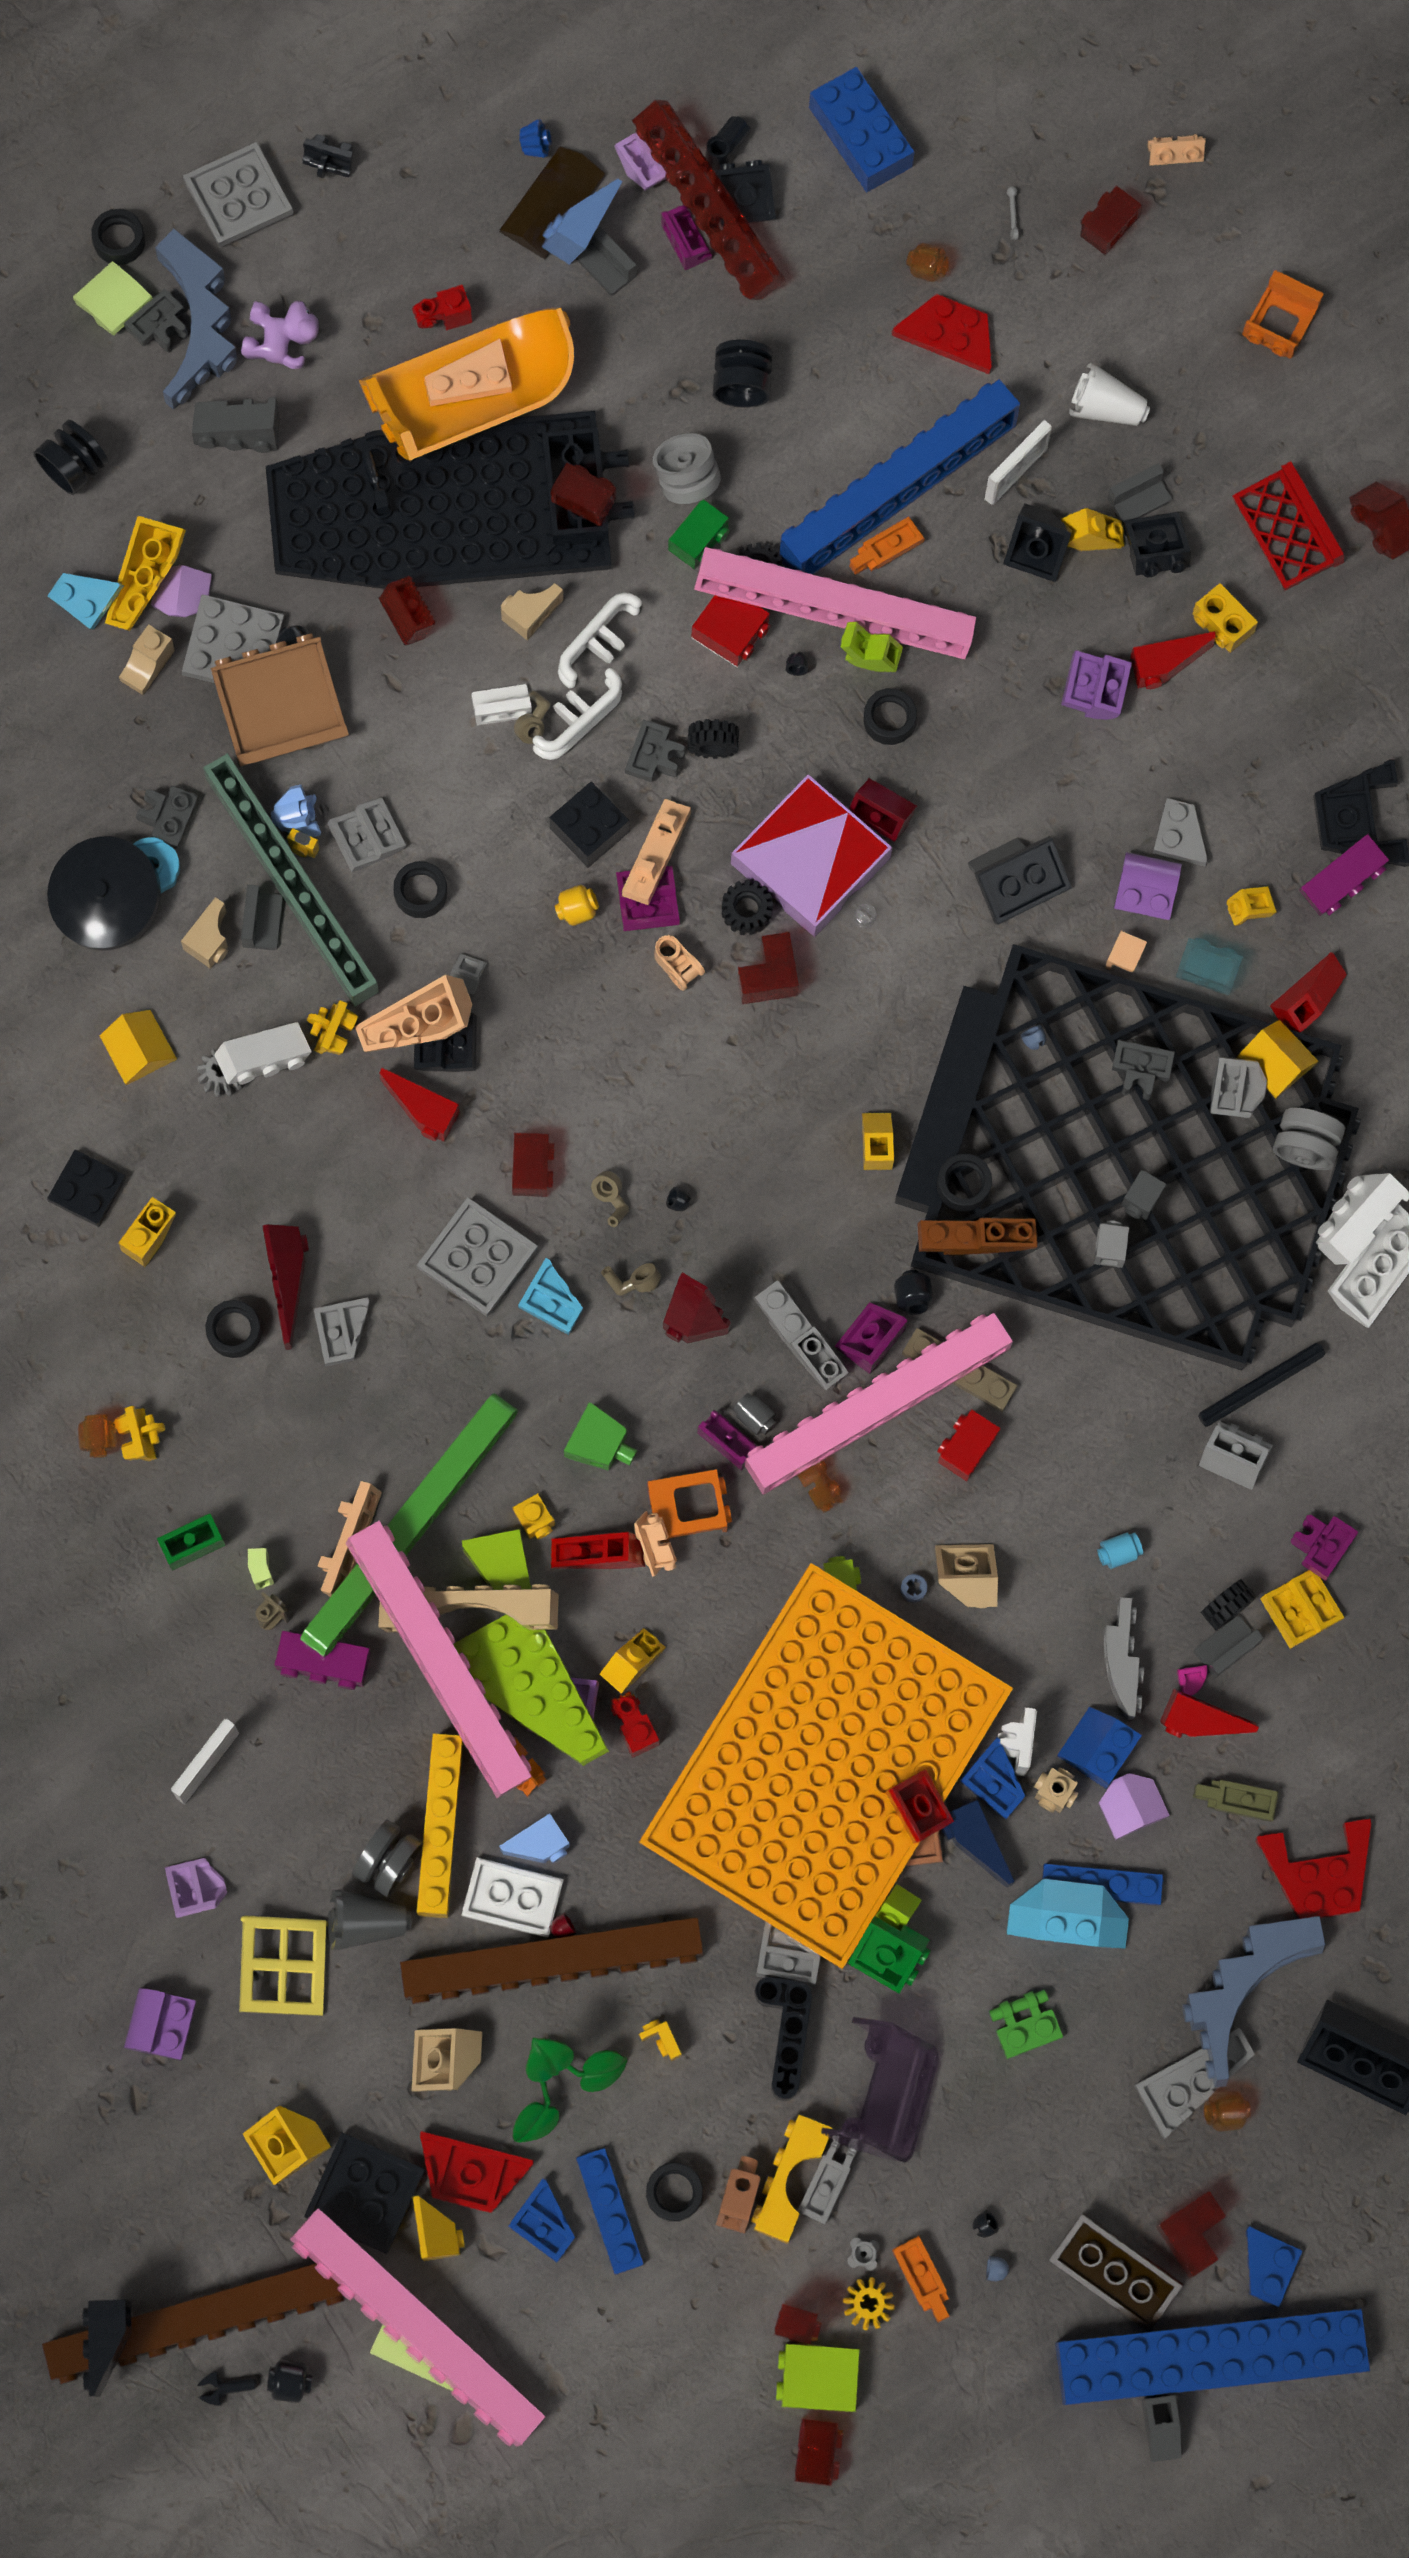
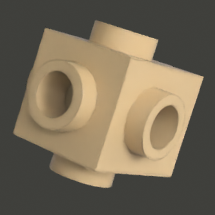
M1052 1768L1049 1774L1042 1772L1034 1786L1039 1790L1035 1796V1799L1039 1800L1038 1804L1052 1813L1054 1811L1060 1813L1064 1806L1070 1808L1079 1794L1074 1791L1078 1784L1073 1780L1074 1775L1062 1768L1058 1770ZM1054 1783L1063 1788L1061 1793L1053 1791L1052 1785Z

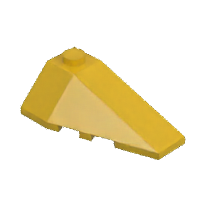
M137 516L117 583H121L124 587L109 607L105 620L106 624L128 631L132 629L176 561L186 532L185 529Z

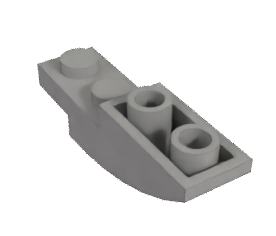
M778 1280L753 1297L770 1320L769 1324L824 1390H827L849 1373L815 1326H811Z
M1120 1597L1117 1602L1116 1626L1106 1625L1104 1629V1660L1115 1700L1126 1720H1133L1136 1713L1141 1712L1142 1695H1137L1138 1684H1143L1144 1666H1139V1657H1128V1653L1133 1654L1134 1636L1129 1635L1130 1624L1135 1625L1137 1608L1132 1607V1598Z

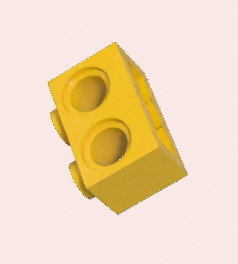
M1221 583L1195 603L1192 613L1194 620L1201 628H1207L1209 632L1215 631V643L1221 648L1225 647L1229 653L1254 634L1258 621ZM1207 607H1217L1220 612L1211 613ZM1234 626L1239 632L1231 633L1226 627Z

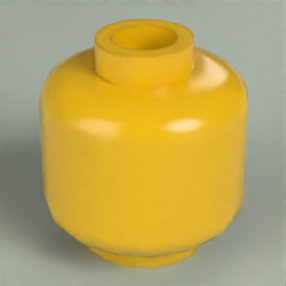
M577 885L561 891L558 895L559 903L555 904V910L559 919H565L571 926H576L593 919L596 910L599 909L592 888L587 889L584 885Z

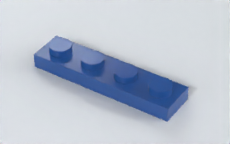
M1053 1864L1043 1865L1042 1879L1103 1885L1116 1902L1161 1905L1162 1874Z
M605 2148L577 2157L576 2159L614 2274L617 2275L643 2266L644 2264Z

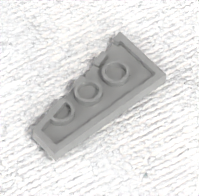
M1240 2028L1229 2033L1227 2050L1229 2078L1255 2055ZM1207 2049L1196 2051L1134 2086L1163 2139L1167 2138L1219 2088H1214L1213 2079L1207 2078L1205 2061H1209Z

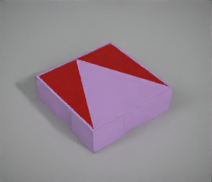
M807 775L731 853V865L753 884L754 881H757L761 888L764 885L767 888V893L771 894L784 911L815 937L837 915L848 898L855 891L863 887L891 858L892 847L810 775Z

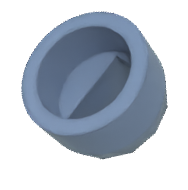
M1041 1025L1031 1027L1021 1034L1024 1044L1032 1050L1039 1049V1045L1044 1046L1046 1042V1035Z
M989 2256L986 2280H1003L1009 2272L1008 2263L1000 2257Z

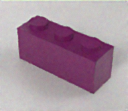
M1367 834L1302 886L1299 891L1319 916L1325 912L1330 916L1342 906L1339 900L1347 894L1352 898L1365 888L1362 885L1365 879L1370 876L1374 880L1387 869L1384 867V864L1389 859Z
M282 1631L275 1660V1668L281 1671L280 1675L289 1678H297L298 1674L309 1676V1681L319 1684H326L327 1680L339 1682L338 1687L348 1690H355L356 1686L363 1687L371 1654L369 1648L338 1642L333 1650L326 1657H323L300 1640L302 1634Z

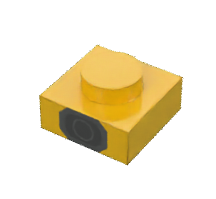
M292 828L287 837L291 851L300 857L305 858L308 855L315 859L319 851L318 840Z

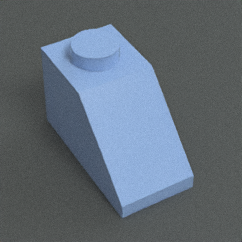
M549 1813L500 1845V1850L503 1855L541 1863L551 1860L552 1863H555L568 1854L566 1849L570 1846Z

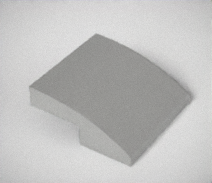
M382 797L358 805L355 811L332 818L328 822V826L351 872L377 863L406 847Z

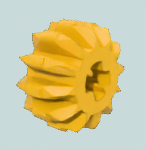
M872 2277L869 2278L868 2288H865L862 2279L857 2280L859 2292L852 2286L847 2288V2291L855 2296L854 2299L843 2298V2303L853 2304V2308L844 2311L845 2316L855 2312L857 2316L852 2320L851 2324L853 2326L857 2325L862 2318L864 2319L863 2330H868L869 2320H872L874 2327L879 2329L881 2325L877 2317L880 2316L884 2321L888 2322L890 2317L883 2310H894L895 2305L885 2304L884 2301L892 2298L893 2293L888 2292L885 2295L880 2293L886 2286L884 2282L879 2284L877 2289H874L875 2278ZM868 2295L869 2299L875 2298L877 2305L873 2306L875 2308L874 2312L870 2313L867 2308H861L860 2302H864L863 2296Z

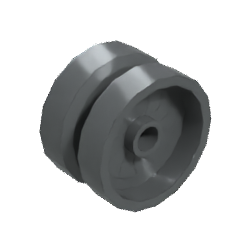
M388 1819L375 1832L352 1872L354 1877L364 1883L371 1881L379 1872L374 1888L387 1898L407 1876L423 1844L421 1840L408 1834L396 1845L400 1837V1827Z

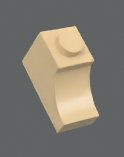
M554 583L545 591L535 594H526L518 590L514 596L509 595L502 603V621L528 640L562 603L563 589Z
M148 624L133 645L129 661L119 676L120 681L144 695L175 652L172 639Z
M216 897L181 940L183 950L210 969L215 963H221L228 952L226 938L220 934L221 922L227 911L225 903Z

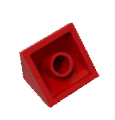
M926 1769L885 1790L913 1844L924 1840L954 1822Z

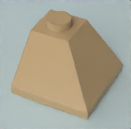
M935 1545L939 1584L967 1607H997L998 1573L994 1545Z
M458 2028L415 2030L412 2091L458 2090L481 2062L482 2032Z

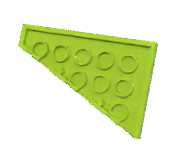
M504 1615L453 1644L458 1654L463 1653L469 1661L471 1668L468 1670L473 1679L478 1678L486 1691V1694L483 1695L485 1699L504 1713L550 1742L582 1766L609 1752L547 1630H528L512 1617Z

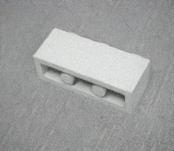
M295 1022L223 1042L214 1056L229 1085L236 1082L246 1084L261 1075L271 1077L286 1068L296 1070L305 1064L304 1061L312 1051L299 1023Z

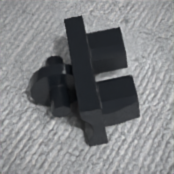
M318 134L312 140L306 138L303 144L304 155L302 164L317 168V177L322 179L327 172L349 178L353 158V146L351 144L342 142L339 143L338 147L329 145V140L325 136Z

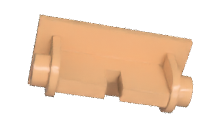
M1197 134L1193 136H1180L1174 141L1172 137H1153V140H1148V151H1150L1149 165L1204 162L1205 138L1202 136L1198 137Z
M645 1511L634 1523L636 1538L640 1540L644 1551L645 1564L649 1567L653 1577L656 1576L662 1567H664L665 1571L676 1568L677 1558L671 1542L660 1543V1540H666L669 1537L663 1518L659 1517L658 1513L648 1515V1512Z

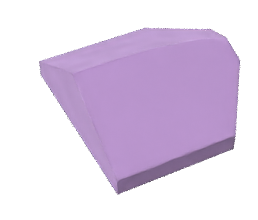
M646 127L615 144V149L627 176L644 190L651 188L676 173L673 153L664 141L650 133L651 131Z
M184 565L172 566L152 596V607L159 609L168 616L188 617L197 614L201 595L209 596L212 575Z
M1130 1773L1113 1780L1099 1802L1115 1840L1170 1816L1154 1780Z
M205 1858L165 1868L176 1918L214 1909L227 1894L224 1878L209 1865Z

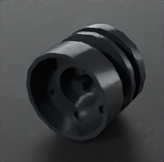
M737 339L720 343L716 347L714 369L717 372L714 374L713 397L725 405L743 408L757 407L769 401L771 385L769 374H771L773 351L767 345L752 340Z
M68 419L62 425L63 430L57 429L54 432L59 445L47 439L33 454L44 472L68 494L74 495L88 482L83 470L94 476L99 472L98 467L103 468L108 463V458L89 432L76 422Z

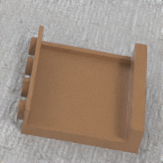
M313 633L296 638L298 642L296 644L287 646L285 641L269 645L270 651L259 654L258 649L242 653L243 659L232 662L231 657L216 660V666L210 668L239 767L349 735L320 637L314 638Z

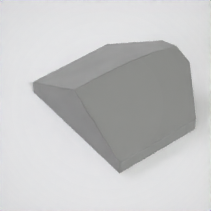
M1219 1056L1212 1084L1211 1114L1251 1117L1253 1111L1264 1099L1267 1079L1258 1061Z

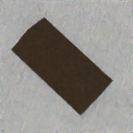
M560 146L502 225L499 232L541 258L546 259L550 252L542 248V245L546 240L543 237V233L547 226L555 220L558 214L563 216L571 207L592 195L604 179L605 173L582 153Z
M1084 2212L1068 2231L1049 2260L1148 2332L1152 2330L1184 2285Z

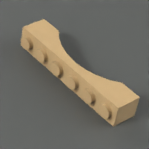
M536 1584L532 1585V1589L521 1590V1586L505 1585L503 1590H492L493 1587L475 1586L473 1591H464V1587L459 1586L446 1587V1591H436V1588L424 1587L425 1592H423V1595L428 1603L433 1602L440 1615L457 1609L484 1608L504 1613L528 1630L558 1629L559 1594L549 1589L550 1586ZM380 1602L379 1628L386 1632H398Z

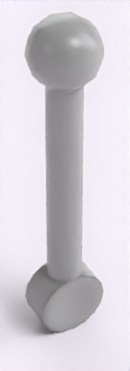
M1011 186L1007 189V195L1010 197L1011 213L1010 238L1011 240H1017L1019 234L1015 205L1017 189Z

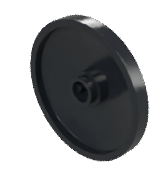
M109 836L90 838L70 848L55 865L49 879L47 891L50 914L60 931L75 943L93 950L118 949L138 939L153 922L161 897L159 876L149 857L134 844Z

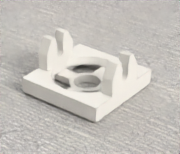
M1025 1707L1020 1723L1011 1722L1003 1725L1001 1728L1003 1732L998 1733L997 1736L1007 1757L1016 1759L1014 1772L1015 1775L1019 1776L1026 1775L1031 1765L1037 1715L1036 1709Z

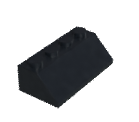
M1326 2000L1311 2028L1297 2063L1399 2113L1407 2115L1409 2112V2039Z

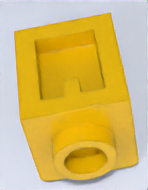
M1268 886L1240 889L1227 900L1228 912L1231 915L1234 926L1241 925L1248 919L1271 917L1276 913Z
M538 1493L512 1507L529 1539L535 1536L537 1539H541L553 1531L552 1527L555 1526V1520L549 1514Z
M659 2019L642 2027L644 2032L639 2034L642 2041L659 2034L660 2039L655 2042L662 2057L668 2055L671 2061L682 2057L667 2021L660 2024Z

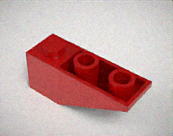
M1330 952L1274 1001L1270 1007L1278 1020L1288 1029L1302 1032L1323 1013L1347 974L1334 953Z

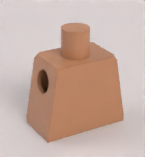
M741 2156L738 2169L731 2168L716 2226L745 2234L761 2178L755 2175L758 2165L756 2159ZM738 2187H742V2188H744L746 2191L742 2192V2191H739L737 2188H738Z

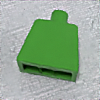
M589 1402L564 1449V1457L604 1470H610L615 1459L630 1466L638 1450L624 1444L628 1435V1430Z

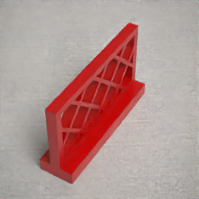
M1292 461L1282 465L1281 470L1232 495L1235 504L1284 591L1331 566L1335 568L1344 563L1343 551ZM1280 480L1284 487L1282 496L1278 497L1267 494L1269 484ZM1286 494L1289 495L1290 499L1285 498ZM1249 495L1261 497L1257 510L1246 508L1241 499ZM1264 499L1280 502L1276 515L1261 512ZM1283 503L1295 506L1297 510L1295 520L1279 517ZM1249 514L1255 515L1254 520L1251 519ZM1258 517L1274 520L1270 534L1258 531L1256 527ZM1299 517L1302 518L1304 523L1298 522ZM1277 522L1292 525L1289 539L1274 535ZM1296 527L1309 531L1310 538L1308 544L1292 540ZM1263 538L1268 539L1267 544L1264 542ZM1272 540L1287 544L1283 557L1271 554L1269 547ZM1313 540L1317 546L1311 545ZM1291 545L1306 549L1302 562L1287 558ZM1309 550L1321 553L1325 561L1317 566L1307 564L1306 560ZM1276 561L1281 562L1280 567L1277 565ZM1287 563L1300 567L1298 575L1286 581L1282 574L1284 564Z

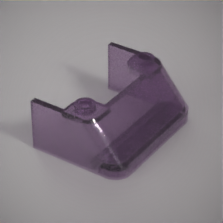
M853 2017V2024L869 2032L864 2047L868 2058L876 2062L861 2118H848L842 2125L841 2130L822 2128L821 2134L848 2148L892 2161L908 2162L915 2150L939 2061L938 2051L935 2046L892 2022Z

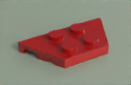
M936 294L892 330V336L986 374L991 372L988 315L984 312Z
M423 2131L420 2133L433 2199L492 2214L534 2163V2160Z

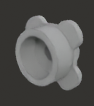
M858 2237L852 2239L850 2242L852 2248L851 2256L847 2259L848 2265L852 2268L861 2266L865 2267L868 2271L874 2270L877 2267L875 2260L876 2252L880 2249L878 2242L875 2240L866 2242ZM862 2251L866 2252L865 2257L861 2256Z

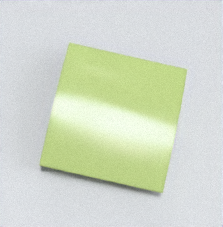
M113 261L73 296L75 303L92 315L96 323L113 336L124 327V323L153 299L135 279Z

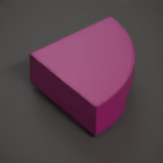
M1207 1665L1178 1669L1177 1676L1180 1691L1191 1696L1195 1695L1205 1682Z

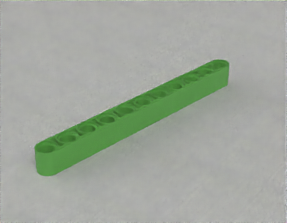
M495 1393L486 1400L387 1525L395 1538V1541L392 1543L398 1552L402 1551L406 1556L510 1426L518 1413V1409ZM358 1564L355 1565L300 1637L301 1641L323 1657H326L376 1595Z

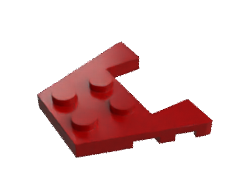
M1371 1819L1343 1823L1348 1854L1289 1863L1283 1832L1257 1836L1255 1838L1259 1849L1261 1848L1270 1869L1277 1877L1281 1889L1298 1919L1318 1916L1326 1918L1358 1913L1360 1911Z

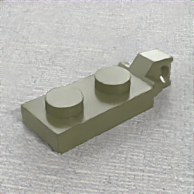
M1212 1780L1211 1786L1196 1784L1194 1787L1193 1798L1208 1801L1207 1807L1215 1811L1273 1822L1278 1797L1277 1791L1225 1780Z

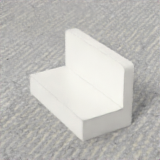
M525 684L472 693L476 725L517 720L524 714H532L531 701L527 685Z

